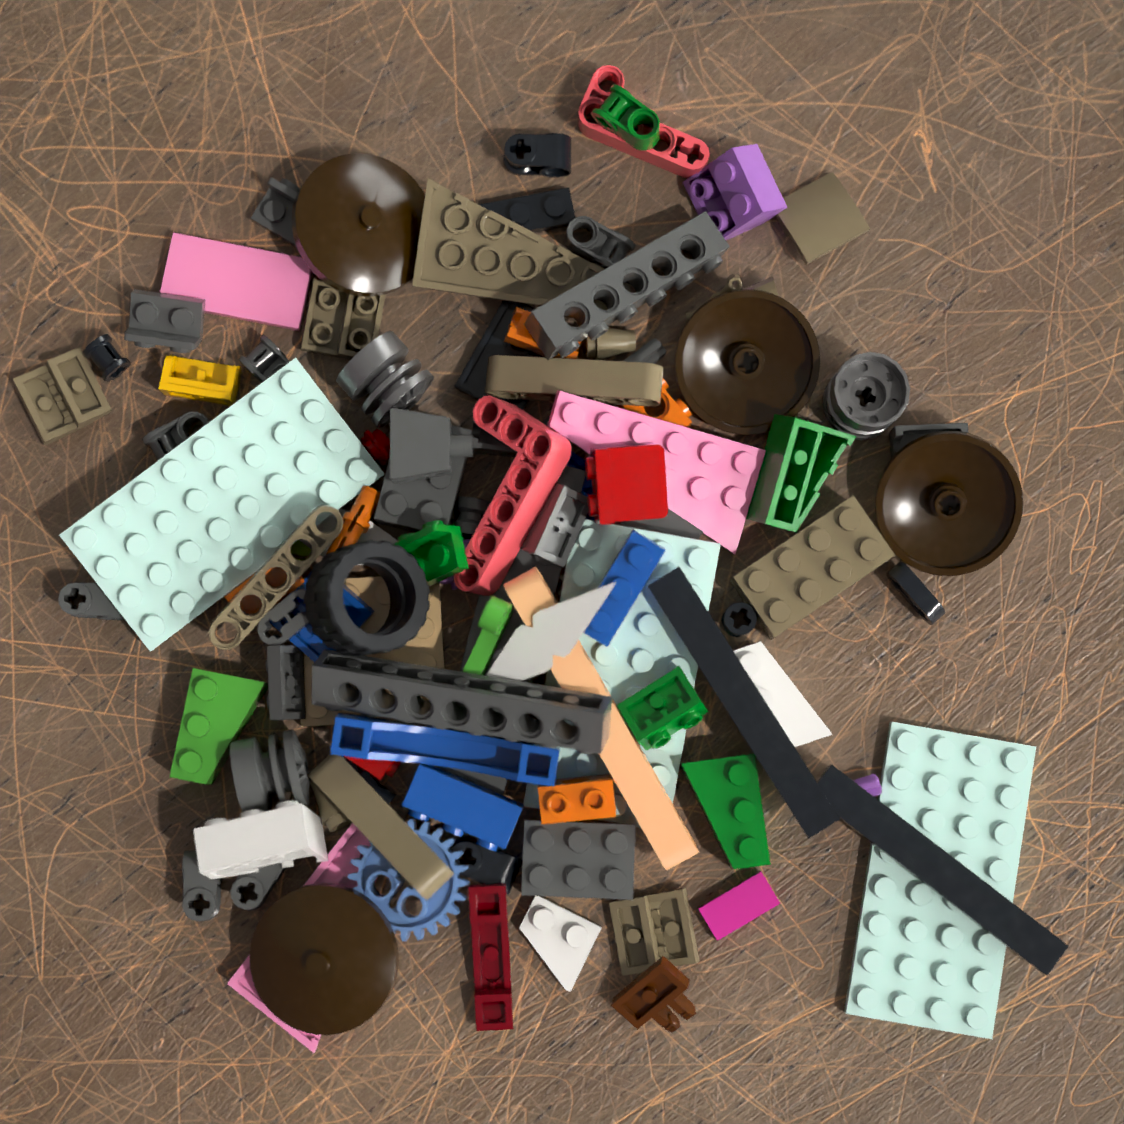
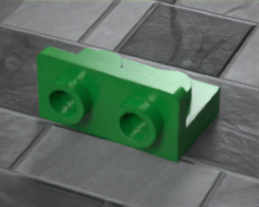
M441 520L430 521L423 524L422 530L416 533H407L397 538L398 542L393 544L401 546L407 553L415 557L420 568H423L429 587L469 568L460 526L444 525V521Z
M680 666L616 705L637 741L645 750L664 746L671 740V735L682 728L689 729L696 726L703 719V715L708 712V709L699 698Z

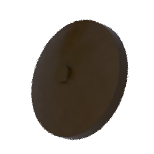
M354 153L332 158L317 167L310 174L295 198L292 210V230L298 251L304 262L318 278L341 292L364 297L380 296L394 292L414 277L425 194L409 173L382 157Z
M739 289L725 292L700 306L683 327L675 351L677 383L691 409L711 426L725 432L740 435H753L770 431L774 414L795 417L812 396L820 371L818 341L805 316L782 297L756 289Z
M939 431L911 441L890 459L877 485L875 512L883 538L902 561L928 574L957 576L968 574L987 566L1008 548L1021 523L1023 492L1014 467L1007 457L992 443L966 432Z
M332 883L311 884L282 896L264 913L257 924L251 941L250 970L255 988L261 1000L278 1019L288 1026L305 1033L334 1035L347 1032L362 1025L377 1013L387 1001L398 974V945L388 919L368 897L343 885Z

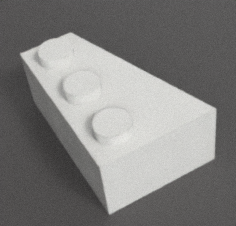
M761 641L734 650V653L794 747L832 735Z
M285 801L277 804V809L263 812V810L254 809L242 812L240 814L241 818L229 821L226 818L208 820L205 822L204 827L193 829L199 872L210 879L256 873L259 872L258 868L277 863H281L282 868L294 867L293 860L315 856L317 863L328 861L321 818L302 803L299 804L298 801Z

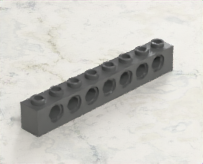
M326 649L323 650L312 665V705L325 707L330 711L345 710L360 713L365 717L380 716L392 718L400 723L415 722L431 725L436 729H457L467 731L469 734L476 736L486 734L503 737L511 742L527 741L539 743L546 748L562 747L574 749L582 754H601L610 734L611 696L369 656L344 655ZM349 683L355 685L357 689L353 688ZM384 689L389 690L393 695L387 693ZM420 695L425 696L429 701L424 700ZM456 701L461 702L465 707L458 705ZM491 707L499 709L502 713L494 711ZM527 713L534 714L538 719L530 717ZM564 719L572 721L575 725L566 723Z

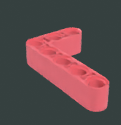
M483 396L474 406V422L518 453L465 549L469 568L455 574L454 582L458 589L462 591L490 596L499 589L571 456V445L564 436L516 405L492 396Z

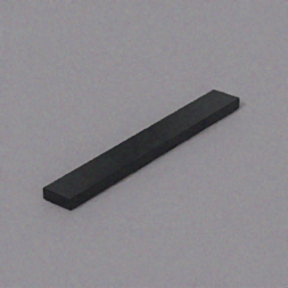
M680 566L648 586L808 839L840 820L835 809Z
M830 764L817 783L841 820L1030 965L1048 976L1069 947L1066 943L835 766Z

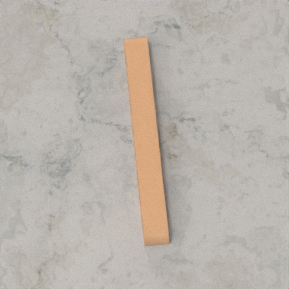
M536 566L503 584L525 626L533 628V615L558 604ZM579 640L566 657L553 655L551 671L561 688L611 696ZM612 698L610 734L602 753L599 755L666 870H669L699 853V850Z

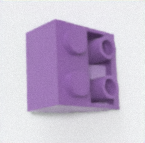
M757 144L732 147L706 165L699 173L692 175L683 182L698 215L706 211L725 240L762 225L787 208Z

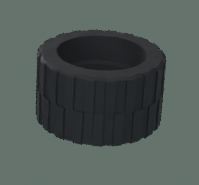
M369 540L335 549L334 552H330L322 557V560L311 570L310 577L307 578L305 585L306 593L304 595L307 620L310 622L315 635L319 636L323 641L322 643L329 648L335 649L338 653L364 656L400 649L418 635V631L424 626L427 611H429L430 590L423 568H420L415 557L407 553L404 548L399 545H393L388 541ZM358 564H364L374 569L382 577L389 591L390 609L388 617L383 626L373 634L364 632L352 622L343 602L345 580L352 568Z

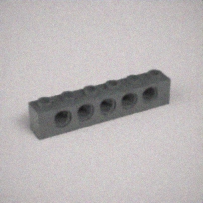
M705 211L533 310L524 325L547 360L558 354L564 358L580 347L578 342L587 337L593 341L609 330L608 325L618 320L622 324L638 313L637 308L645 303L649 307L655 305L667 296L665 291L674 286L677 290L684 288L695 279L694 274L704 270L705 273H709L723 263L721 257L730 246ZM680 250L687 251L693 260L685 258ZM652 267L660 268L665 276L657 275ZM623 283L632 285L636 293L627 291ZM594 300L604 302L608 310L598 308ZM564 317L575 319L579 327L568 325Z

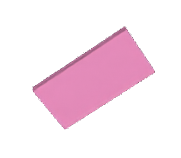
M173 233L160 293L205 299L204 313L300 331L312 271L302 257Z

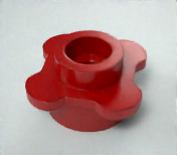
M379 429L374 430L372 433L366 430L361 438L362 445L374 461L384 466L386 464L385 460L390 455V440Z

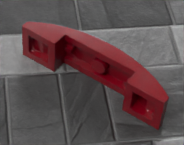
M506 883L469 885L476 1031L513 1029V1005Z

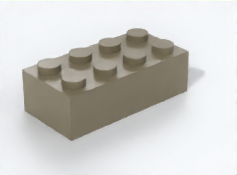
M853 495L739 572L730 582L744 603L753 607L758 623L769 639L772 640L894 557L895 554Z

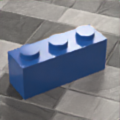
M632 529L598 588L614 582L616 584L583 633L608 647L666 551L663 546Z
M419 764L402 806L409 808L408 815L418 820L428 822L430 818L444 823L442 826L443 830L460 837L463 836L464 832L478 838L476 841L478 845L492 851H497L498 846L506 849L524 804L433 765Z

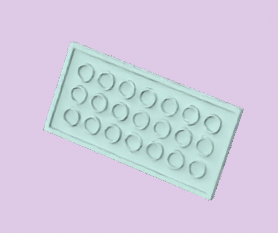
M294 358L59 536L151 652L258 571L316 507L330 505L337 510L357 496L363 486H370L382 477L384 472L297 358ZM320 513L316 518V526L332 515V513Z
M585 519L567 560L560 603L598 588L632 529L663 546L666 550L608 647L585 633L579 638L616 705L678 666L681 667L694 688L698 664L648 586L680 566L704 606L709 610L720 543L617 524L599 525L595 523V520ZM549 669L545 686L561 688L551 669ZM564 719L566 723L575 725L572 721ZM684 728L671 735V740L657 749L645 750L638 742L672 803L686 729ZM560 747L555 779L610 774L598 753L582 754L574 749ZM613 779L616 817L597 820L619 824H635L636 827L641 828ZM527 783L524 806L540 809L538 784Z
M890 722L880 781L882 793L878 795V800L1013 903L1036 746ZM871 843L844 1013L992 1039L1006 945Z

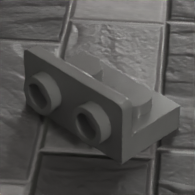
M270 177L267 182L269 189L251 216V220L297 248L292 230V210L300 188L287 179L282 178L279 182Z
M134 289L131 292L129 328L124 332V340L133 341L135 346L142 348H152L156 345L167 346L176 353H189L191 350H195L203 339L205 299Z
M292 645L267 646L265 666L268 673L269 694L267 696V707L270 713V720L306 719L303 652L298 647Z

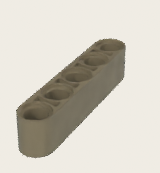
M494 355L488 357L485 394L503 399L554 401L557 390L604 404L658 406L661 400L663 367L644 362L551 358L547 360L546 357Z
M330 505L316 507L211 622L209 630L210 641L215 647L222 650L236 647L339 535L343 528V518L336 508ZM322 512H331L336 517V525L329 532H321L316 528V518ZM304 539L311 544V553L307 558L296 559L292 556L290 548L296 540ZM280 567L285 570L287 577L281 586H271L265 580V575L270 568ZM249 594L258 596L262 602L260 610L253 614L244 612L240 606L242 598ZM229 622L235 626L237 634L232 640L222 641L216 636L215 629L220 623Z
M328 754L308 774L311 780L424 899L428 901L454 875L453 871L342 756Z

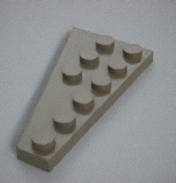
M429 178L427 179L412 287L542 306L604 270V268L542 238L521 225L470 201L468 198L439 185V183ZM623 283L624 288L630 292L631 285ZM594 300L598 308L608 310L604 302Z

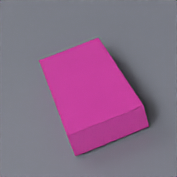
M759 871L700 906L698 910L718 941L779 905L780 902L762 871Z

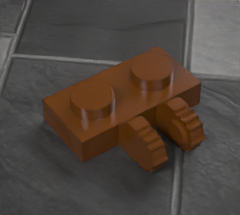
M664 956L614 996L611 1006L637 1030L651 1018L668 1032L672 1033L680 1027L679 1019L667 1005L687 1020L696 1014L695 1006L683 994L689 986L690 979Z

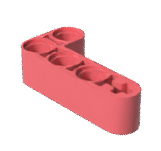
M605 65L596 70L579 107L578 126L583 135L687 179L699 173L708 164L710 152L705 142L660 123L659 139L666 141L669 148L660 152L653 148L646 151L637 150L601 125L587 122L585 116L591 113L594 108H600L610 95V92L600 89L599 84L601 82L609 80L624 88V75L617 67ZM640 124L635 127L636 133L640 135H647L653 130L647 124ZM675 147H680L677 158H673ZM692 154H696L698 159L693 164L688 163L687 159Z

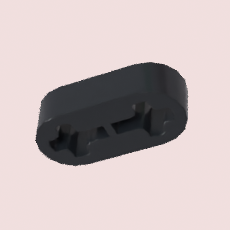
M900 561L886 573L893 586L929 625H933L946 613L940 602L906 564Z

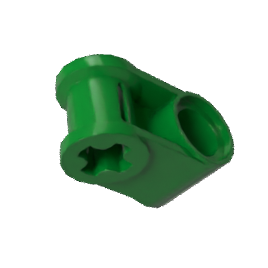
M613 84L609 89L610 95L600 108H594L591 116L599 125L609 132L615 133L633 148L641 151L652 149L659 140L660 121L658 115L635 99L626 89ZM640 124H647L653 130L647 135H640L634 129Z

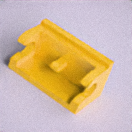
M166 355L158 389L166 396L232 406L236 403L242 368L241 366Z

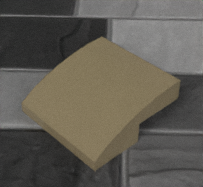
M833 172L784 197L787 208L775 215L786 237L790 236L805 265L870 230L855 202Z
M80 347L47 360L45 366L13 378V385L44 446L97 421L112 411Z
M686 888L633 897V900L623 899L609 902L622 976L643 973L662 956L668 959L674 966L699 962Z

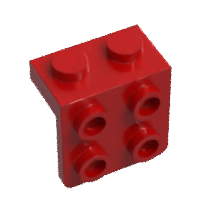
M661 445L590 449V457L585 458V470L587 480L592 479L593 494L588 495L589 517H594L595 523L599 525L615 524L618 521L660 519L667 516L668 498L665 451Z

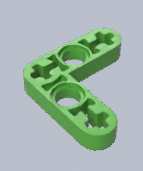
M495 596L490 598L478 624L482 631L462 672L478 675L485 674L515 608L513 605Z

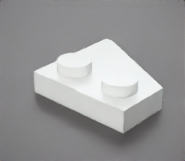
M535 896L519 928L564 989L571 992L602 927L541 896Z

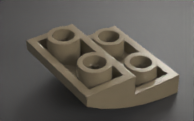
M313 279L299 350L352 359L367 344L378 337L385 295L372 297L350 295L329 286L322 280Z

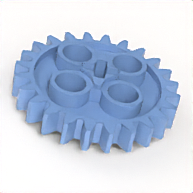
M409 819L407 824L454 873L428 901L411 885L404 889L394 908L390 907V901L402 888L405 879L371 842L370 847L366 845L357 846L363 858L351 859L350 863L359 869L358 872L348 875L349 879L357 881L358 884L357 887L352 889L368 897L380 908L388 919L394 934H396L397 930H400L402 941L409 939L411 931L414 932L417 940L423 939L425 927L430 934L435 935L438 933L437 921L445 927L450 925L451 923L446 913L454 915L460 913L459 908L454 902L466 900L467 896L458 890L459 887L470 883V881L460 878L459 873L468 869V865H458L456 861L464 852L456 851L452 853L450 850L455 839L451 838L443 842L441 840L444 831L442 828H438L432 834L430 833V822H424L420 829H417L415 819ZM379 875H385L391 881V890L387 895L380 894L375 887V881ZM410 895H414L421 900L422 911L418 916L410 914L406 909V900Z

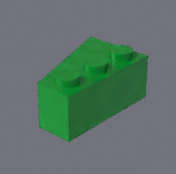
M774 414L765 446V455L746 519L796 533L820 496L818 491L829 474L833 475L838 467V464H836L837 460L846 446H851L856 436L796 417Z
M755 754L681 763L680 767L730 868L735 870L771 865Z

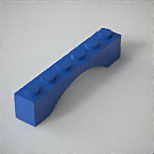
M339 712L335 717L330 754L368 760L399 761L449 767L519 782L554 787L560 747L546 748L539 743L527 741L511 742L498 736L486 734L476 736L469 734L467 731L457 729H436L430 725L400 723L395 720Z

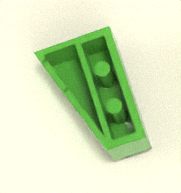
M193 668L170 777L201 784H213L230 755L231 742L238 740L246 724L249 723L254 710L269 688L268 683Z

